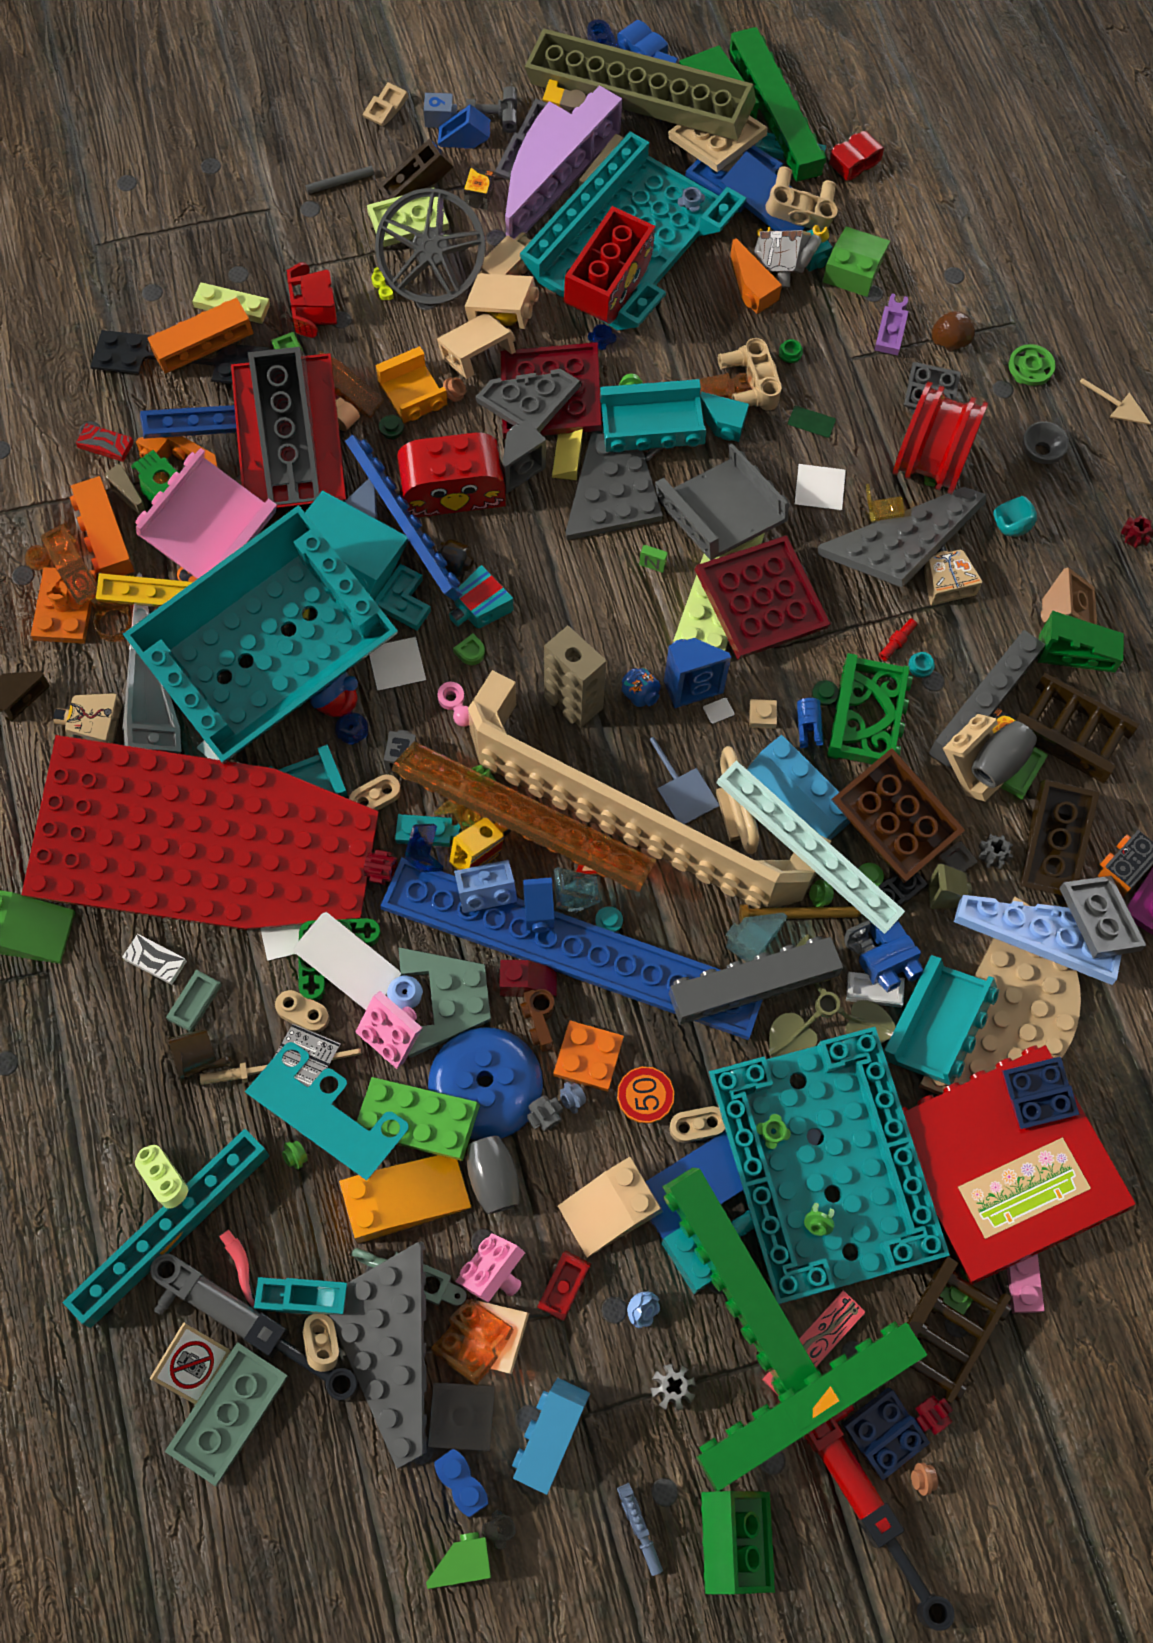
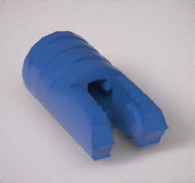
M816 698L799 700L797 702L800 748L808 747L807 731H814V740L817 746L823 745L820 700Z

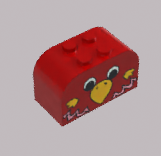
M612 206L565 275L564 302L601 321L611 324L647 270L653 252L656 226Z
M466 433L418 439L403 445L399 449L397 458L402 495L410 506L407 509L410 514H414L416 517L506 506L505 484L497 440L493 436L486 433Z

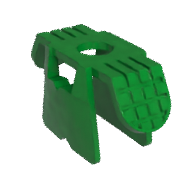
M154 450L131 465L133 470L136 469L140 473L138 476L142 494L150 503H152L158 492L164 493L169 487L168 481L175 472L180 473L173 468L165 457L161 459ZM159 472H164L168 481L158 484L154 481V476Z

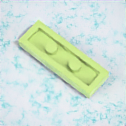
M200 282L192 301L195 308L208 311L221 305L223 302L237 297L249 320L261 324L270 307L268 298Z

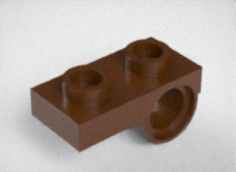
M544 989L523 993L524 1002L520 1003L524 1019L530 1018L533 1028L529 1029L534 1046L539 1045L541 1052L553 1049V1041L545 1022L554 1013L553 995ZM542 1000L546 1001L549 1007L541 1011L537 1010L534 1004Z

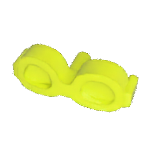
M374 268L371 279L373 286L379 288V297L382 300H392L394 297L392 289L386 285L385 278L379 268Z

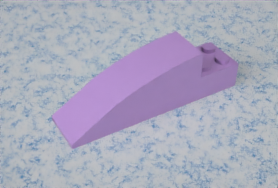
M599 85L593 93L591 92L587 95L585 101L579 107L573 110L572 114L550 101L547 103L527 132L511 171L505 214L506 236L509 235L515 239L521 232L527 233L598 157L613 136L620 133L622 98Z

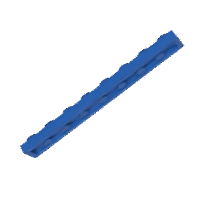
M351 435L345 440L346 444L442 592L456 601L463 595L458 588L460 585L459 580L452 572L448 573L446 570L447 562L440 553H435L433 550L434 542L426 533L423 534L420 530V527H422L421 522L414 514H410L407 510L410 507L403 496H398L396 493L397 485L389 476L386 477L383 473L385 467L379 459L372 456L371 452H373L370 444L365 439L361 441L354 435Z

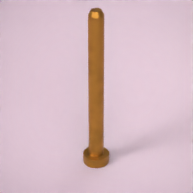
M740 904L739 907L740 924H748L749 919L857 918L861 916V912L855 907L759 909L748 908V904Z

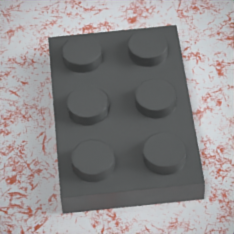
M1112 876L1069 881L1061 885V893L1093 959L1140 952L1146 947V943Z

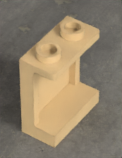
M977 714L958 734L953 736L943 750L966 796L986 802L1001 785L995 788L984 785L974 776L971 768L982 746L994 734L992 729L998 722L996 718Z

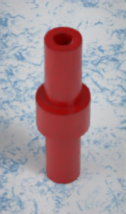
M910 618L899 631L896 630L889 638V643L879 653V657L883 661H887L897 649H901L908 641L907 637L917 627L918 623Z

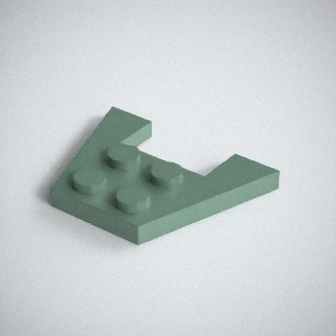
M398 947L401 976L429 974L434 1025L421 1026L422 1030L408 1054L409 1058L447 1042L465 1031L491 1022L485 964Z

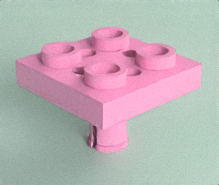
M379 991L372 997L356 1033L397 1069L404 1064L422 1027L415 1022L417 1015L411 1007L406 1006L401 1009Z
M491 1233L488 1238L481 1242L478 1252L472 1260L462 1267L460 1276L455 1282L486 1302L491 1300L499 1288L508 1296H513L519 1290L521 1281L514 1277L511 1271L525 1252L517 1245Z

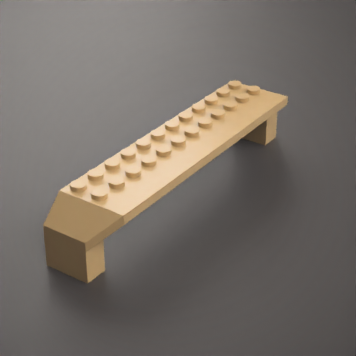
M493 670L491 671L468 707L470 733L479 763L484 769H490L492 774L498 773L504 776L509 783L515 786L520 784L538 798L545 797L551 800L559 809H568L576 813V816L585 822H594L608 834L615 833L623 837L624 841L634 847L640 846L657 859L664 858L680 871L685 872L687 870L695 874L701 882L706 884L712 883L720 887L723 893L732 897L736 895L742 898L752 908H778L803 900L817 873L794 852L790 860H753L507 735L503 726L516 707V682ZM823 837L829 844L831 843V840Z

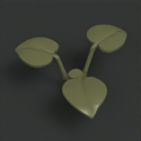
M807 934L796 947L805 945L809 939L814 937ZM818 982L814 985L821 995L816 1000V1012L806 1023H804L801 1016L795 1013H785L776 1018L769 1033V1054L771 1057H777L816 1046L818 1041L817 1034L808 1027L819 1016L828 1018L835 1015L836 1012L849 1020L845 1027L846 1034L876 1027L881 1043L891 1038L896 1026L892 1018L881 1006L869 1000L855 1002L851 1008V1015L847 1014L843 1007H840L838 996L832 992H826Z

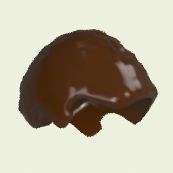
M960 311L944 314L932 328L934 343L944 346L949 352L968 346L975 336L974 324L966 314Z

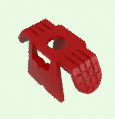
M300 262L287 270L295 332L313 338L318 333V328L315 324H337L333 289L330 287L332 285L330 271L326 269L309 274L310 267L305 262ZM301 284L302 294L295 296L294 287Z

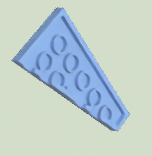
M963 895L960 899L954 920L955 923L1113 985L1117 980L1121 955L1093 959L1068 907L1037 904L1033 907L1025 906L1023 902L1013 901L1011 904L1000 903L994 898Z

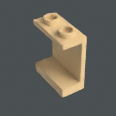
M479 273L465 304L468 321L482 315L484 311L516 313L520 329H525L528 319L532 317L533 305L538 301L539 289L535 287L533 276Z
M487 312L437 338L442 358L466 379L475 375L470 358L498 343L511 354L516 352L513 343L515 341L513 332L509 328H505L497 318L494 319Z

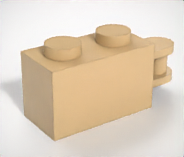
M521 232L515 239L507 235L485 257L480 273L517 276L525 274L528 271V267L521 259L520 252L531 241L527 238V234Z

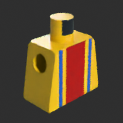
M488 818L481 819L453 838L449 862L457 870L488 864L501 852L504 837L511 832L509 824L503 819L495 824Z

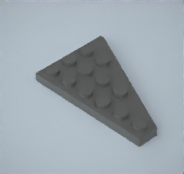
M603 423L602 431L591 432L566 528L567 541L662 521L663 515L643 450L606 452Z
M966 487L955 490L952 495L945 494L818 546V555L903 587L986 503V494Z
M423 1242L415 1243L348 1282L344 1315H329L334 1322L335 1330L396 1469L427 1453V1437L425 1435L427 1414H424V1392H427L426 1364L424 1361L426 1355V1343H424V1321H426L424 1285L426 1283V1272L423 1273V1250H425Z

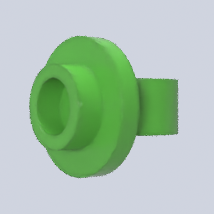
M814 1203L811 1211L805 1216L804 1225L814 1235H828L834 1228V1221L832 1219L834 1209L830 1208L828 1214L818 1212L819 1203Z

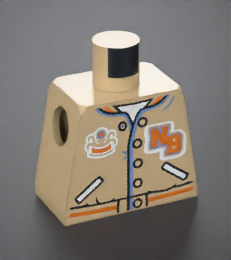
M946 544L924 567L931 606L975 596L982 584L981 578L965 552L962 550L948 552Z

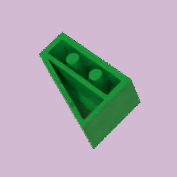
M1052 611L1039 634V640L1046 645L1038 657V663L1116 673L1123 662L1124 633Z

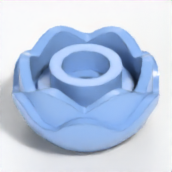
M399 976L390 983L387 997L401 1009L406 1006L414 1008L420 1003L423 989L415 978Z
M644 1291L637 1293L628 1305L629 1320L637 1328L650 1326L653 1323V1317L660 1311L658 1303L660 1299L653 1292Z

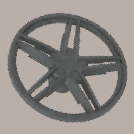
M425 188L403 195L387 209L377 229L375 252L382 275L396 292L417 303L441 304L459 297L473 285L484 263L486 243L481 222L473 209L465 201L445 190ZM430 197L423 231L392 220L394 214L405 204L418 198ZM434 197H438L436 228L430 227ZM443 199L458 205L471 219L476 231L444 235L442 233L444 217ZM390 223L414 234L413 241L411 242L388 229V224ZM385 232L414 249L412 256L395 277L390 273L384 257L383 244ZM477 235L478 239L453 246L449 244L450 239ZM478 245V255L474 269L467 280L459 287L447 255ZM416 259L420 264L399 284L397 280ZM442 263L455 288L452 292L437 268ZM427 266H431L447 294L427 297L414 294L404 287L411 280H414Z

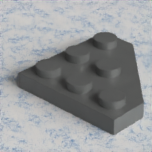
M562 369L550 370V374L537 376L536 373L517 375L516 379L502 381L501 378L492 379L478 393L476 401L513 426L528 420L540 433L581 385L580 380Z

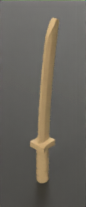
M361 1049L335 1053L332 1060L362 1054ZM240 1063V1068L201 1073L200 1082L201 1085L242 1079V1083L248 1082L247 1075L261 1073L267 1065L246 1068V1063Z

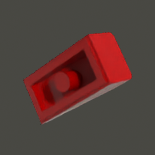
M565 1250L537 1308L564 1321L590 1269L591 1263Z

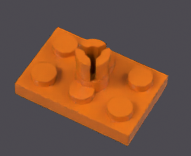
M43 568L30 635L33 641L85 644L97 580L95 570Z

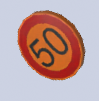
M642 1066L632 1069L623 1076L618 1086L617 1100L620 1109L628 1118L638 1123L650 1124L661 1120L669 1113L674 1103V1089L671 1080L662 1071L654 1067Z

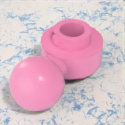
M455 682L444 683L438 690L439 704L444 709L454 710L453 719L457 725L461 727L469 726L468 706H463V688ZM448 695L456 697L453 701H449L446 698Z

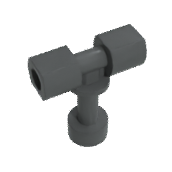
M508 86L503 88V100H498V104H476V99H466V107L471 104L483 114H498V119L503 118V131L507 133L516 132V87Z

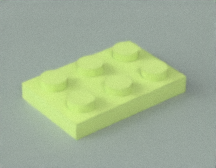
M402 196L367 205L368 214L376 233L387 209ZM430 197L418 198L405 204L394 214L392 220L423 231ZM434 197L430 223V227L436 228L438 197ZM445 213L443 217V231L449 230V223ZM390 223L388 224L387 228L408 240L414 239V234ZM385 232L384 247L400 243L395 237Z

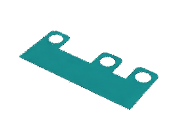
M294 1042L286 1043L246 1089L245 1093L367 1181L407 1132L408 1123L395 1113L386 1112L373 1128L368 1131L332 1105L333 1101L346 1087V1079L334 1070L327 1068L318 1075L309 1087L305 1086L295 1079L294 1076L308 1061L309 1054ZM289 1050L298 1051L301 1055L300 1062L293 1067L286 1066L282 1061L285 1052ZM327 1076H332L337 1079L338 1088L333 1093L327 1094L322 1092L320 1089L321 1080ZM387 1120H395L400 1125V1131L394 1137H386L381 1132V1126Z

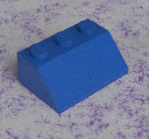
M696 638L688 640L679 639L669 645L664 684L674 708L724 693L731 660L729 652Z

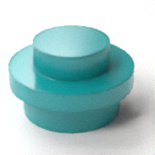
M919 652L911 656L908 666H910L909 670L913 675L924 678L932 674L935 662L930 654Z
M608 906L597 912L595 923L598 927L616 933L622 927L623 916L618 909Z

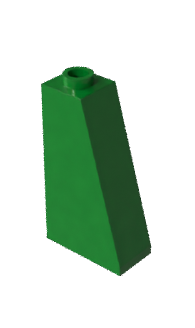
M720 45L679 60V64L744 81ZM757 98L750 113V116L754 119H757L759 101Z

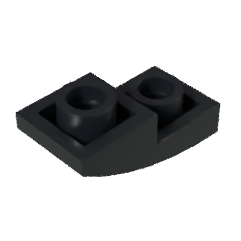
M918 872L905 883L896 874L891 879L888 878L879 888L901 907L925 889L928 883Z

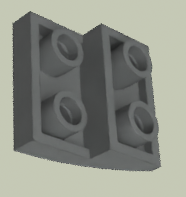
M913 362L904 407L916 409L928 381L933 383V389L938 390L940 385L945 387V397L956 401L961 372Z

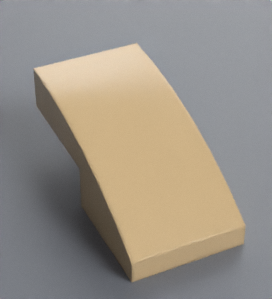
M388 82L379 97L374 96L362 114L363 117L384 126L397 114L408 99L407 91Z

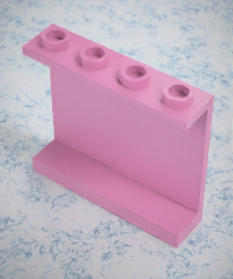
M202 448L196 454L193 452L189 454L183 465L185 467L180 473L175 472L168 481L169 487L164 493L161 491L157 493L151 504L153 506L148 512L143 511L135 522L137 524V535L197 579L256 537L276 513L277 504L269 498L264 503L205 459V451Z

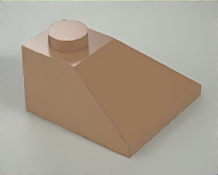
M1069 567L1063 569L1042 599L1043 610L1041 611V618L1043 623H1046L1052 611H1056L1097 625L1095 587Z

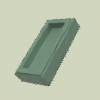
M196 970L166 1016L167 1020L189 1032H193L222 984Z

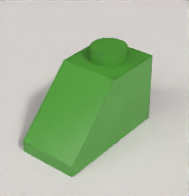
M479 1532L460 1535L461 1541L453 1543L427 1580V1589L492 1578L486 1537L479 1538Z

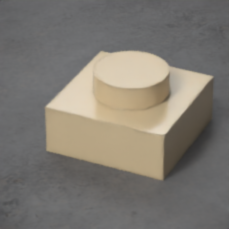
M750 699L749 728L776 729L777 700Z

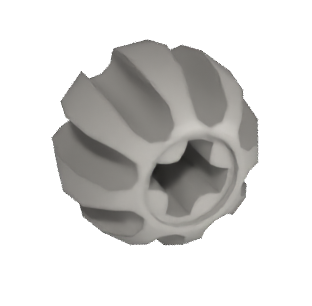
M673 1364L664 1365L667 1376L661 1375L658 1371L655 1372L652 1380L657 1381L660 1387L651 1388L652 1397L656 1395L663 1396V1401L659 1406L665 1410L670 1401L674 1403V1411L683 1410L681 1399L683 1398L691 1404L695 1397L694 1394L687 1390V1387H697L694 1377L690 1380L684 1378V1374L688 1369L682 1365L680 1366L679 1373L673 1371ZM668 1380L672 1383L677 1381L680 1383L681 1386L678 1388L679 1395L675 1392L670 1394L667 1392Z

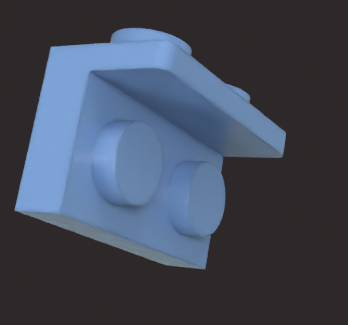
M509 860L454 871L464 913L517 901L515 882Z

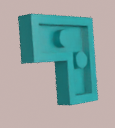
M401 563L374 600L383 613L417 631L431 612V606L412 597L423 581L422 575Z

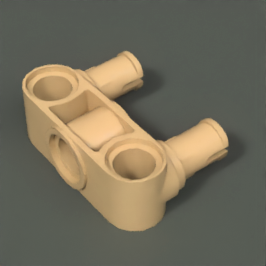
M780 167L777 173L776 184L772 187L770 197L766 203L767 213L795 225L811 229L815 225H819L820 231H823L824 227L828 229L838 212L837 206L833 201L836 183L829 180L824 181L819 197L809 192L790 188L792 170L788 167Z
M752 338L747 341L746 345L736 351L718 354V364L721 370L740 365L745 367L748 382L752 390L733 393L732 400L747 403L749 406H759L764 410H773L778 406L782 387L776 365L771 358L765 341L759 338Z

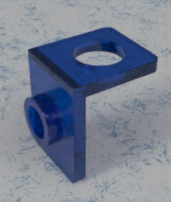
M415 824L411 830L404 858L420 872L443 871L444 866L430 855L437 829L435 824ZM420 861L428 862L431 865H424Z

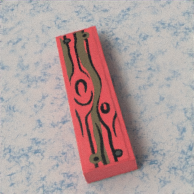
M844 1290L799 1338L815 1367L818 1366L865 1313ZM769 1371L762 1380L776 1393L771 1384L775 1379Z

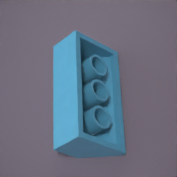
M782 734L764 748L747 768L754 777L819 835L831 840L851 823L831 800L839 791Z

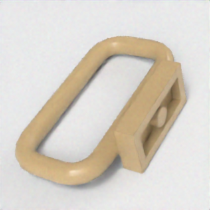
M726 746L722 750L720 758L722 775L736 760L738 761L736 752L730 746ZM718 788L716 796L729 841L741 839L744 850L748 854L755 853L759 844V832L755 817L723 788Z

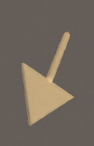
M1080 380L1083 385L1118 406L1109 418L1151 425L1130 392L1120 402L1087 380Z

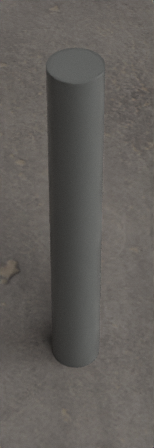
M371 165L307 184L305 188L309 195L374 175V170Z

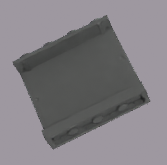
M733 444L729 445L730 460L674 488L665 478L655 482L658 502L710 560L788 521L790 505L784 495H780L770 480H766L761 475L758 467L752 465L747 460L744 452L739 451Z

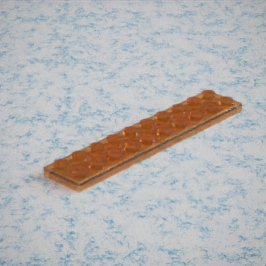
M415 741L394 762L392 771L398 773L403 779L412 780L424 786L426 790L436 792L448 798L454 804H461L473 810L476 815L487 817L497 822L503 828L522 834L525 839L536 841L546 846L551 852L560 853L578 865L591 868L600 876L609 877L621 883L627 889L640 892L656 862L655 859Z

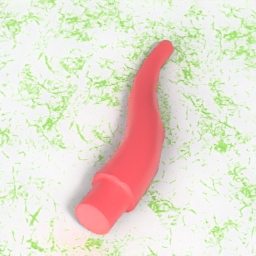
M228 1229L219 1237L225 1244L224 1248L235 1262L242 1292L250 1306L254 1309L255 1300L252 1297L249 1285L247 1254L238 1238H235Z

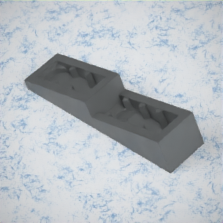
M535 98L519 132L514 133L495 170V175L510 180L511 171L524 138L537 116L547 105V102Z

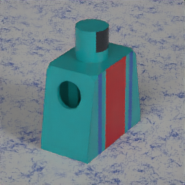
M481 565L459 586L463 595L454 601L457 608L449 613V617L456 626L461 625L468 619L476 628H482L513 611V597Z

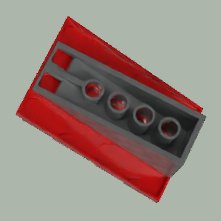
M300 347L248 352L249 363L231 365L241 485L264 503L269 498L277 504V508L310 505L322 490L341 501L346 500L331 353L305 356Z

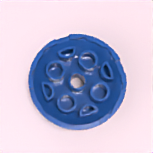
M497 1028L471 1029L452 1038L436 1055L428 1079L429 1091L476 1101L480 1104L470 1136L472 1140H480L491 1136H499L502 1139L520 1130L529 1121L527 1115L531 1111L528 1106L541 1097L543 1088L540 1064L531 1048L516 1035ZM483 1076L492 1077L493 1083L489 1087H481L477 1083L478 1079Z

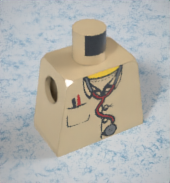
M117 694L75 695L72 698L70 709L56 708L54 723L66 725L65 730L69 737L114 744L122 704Z

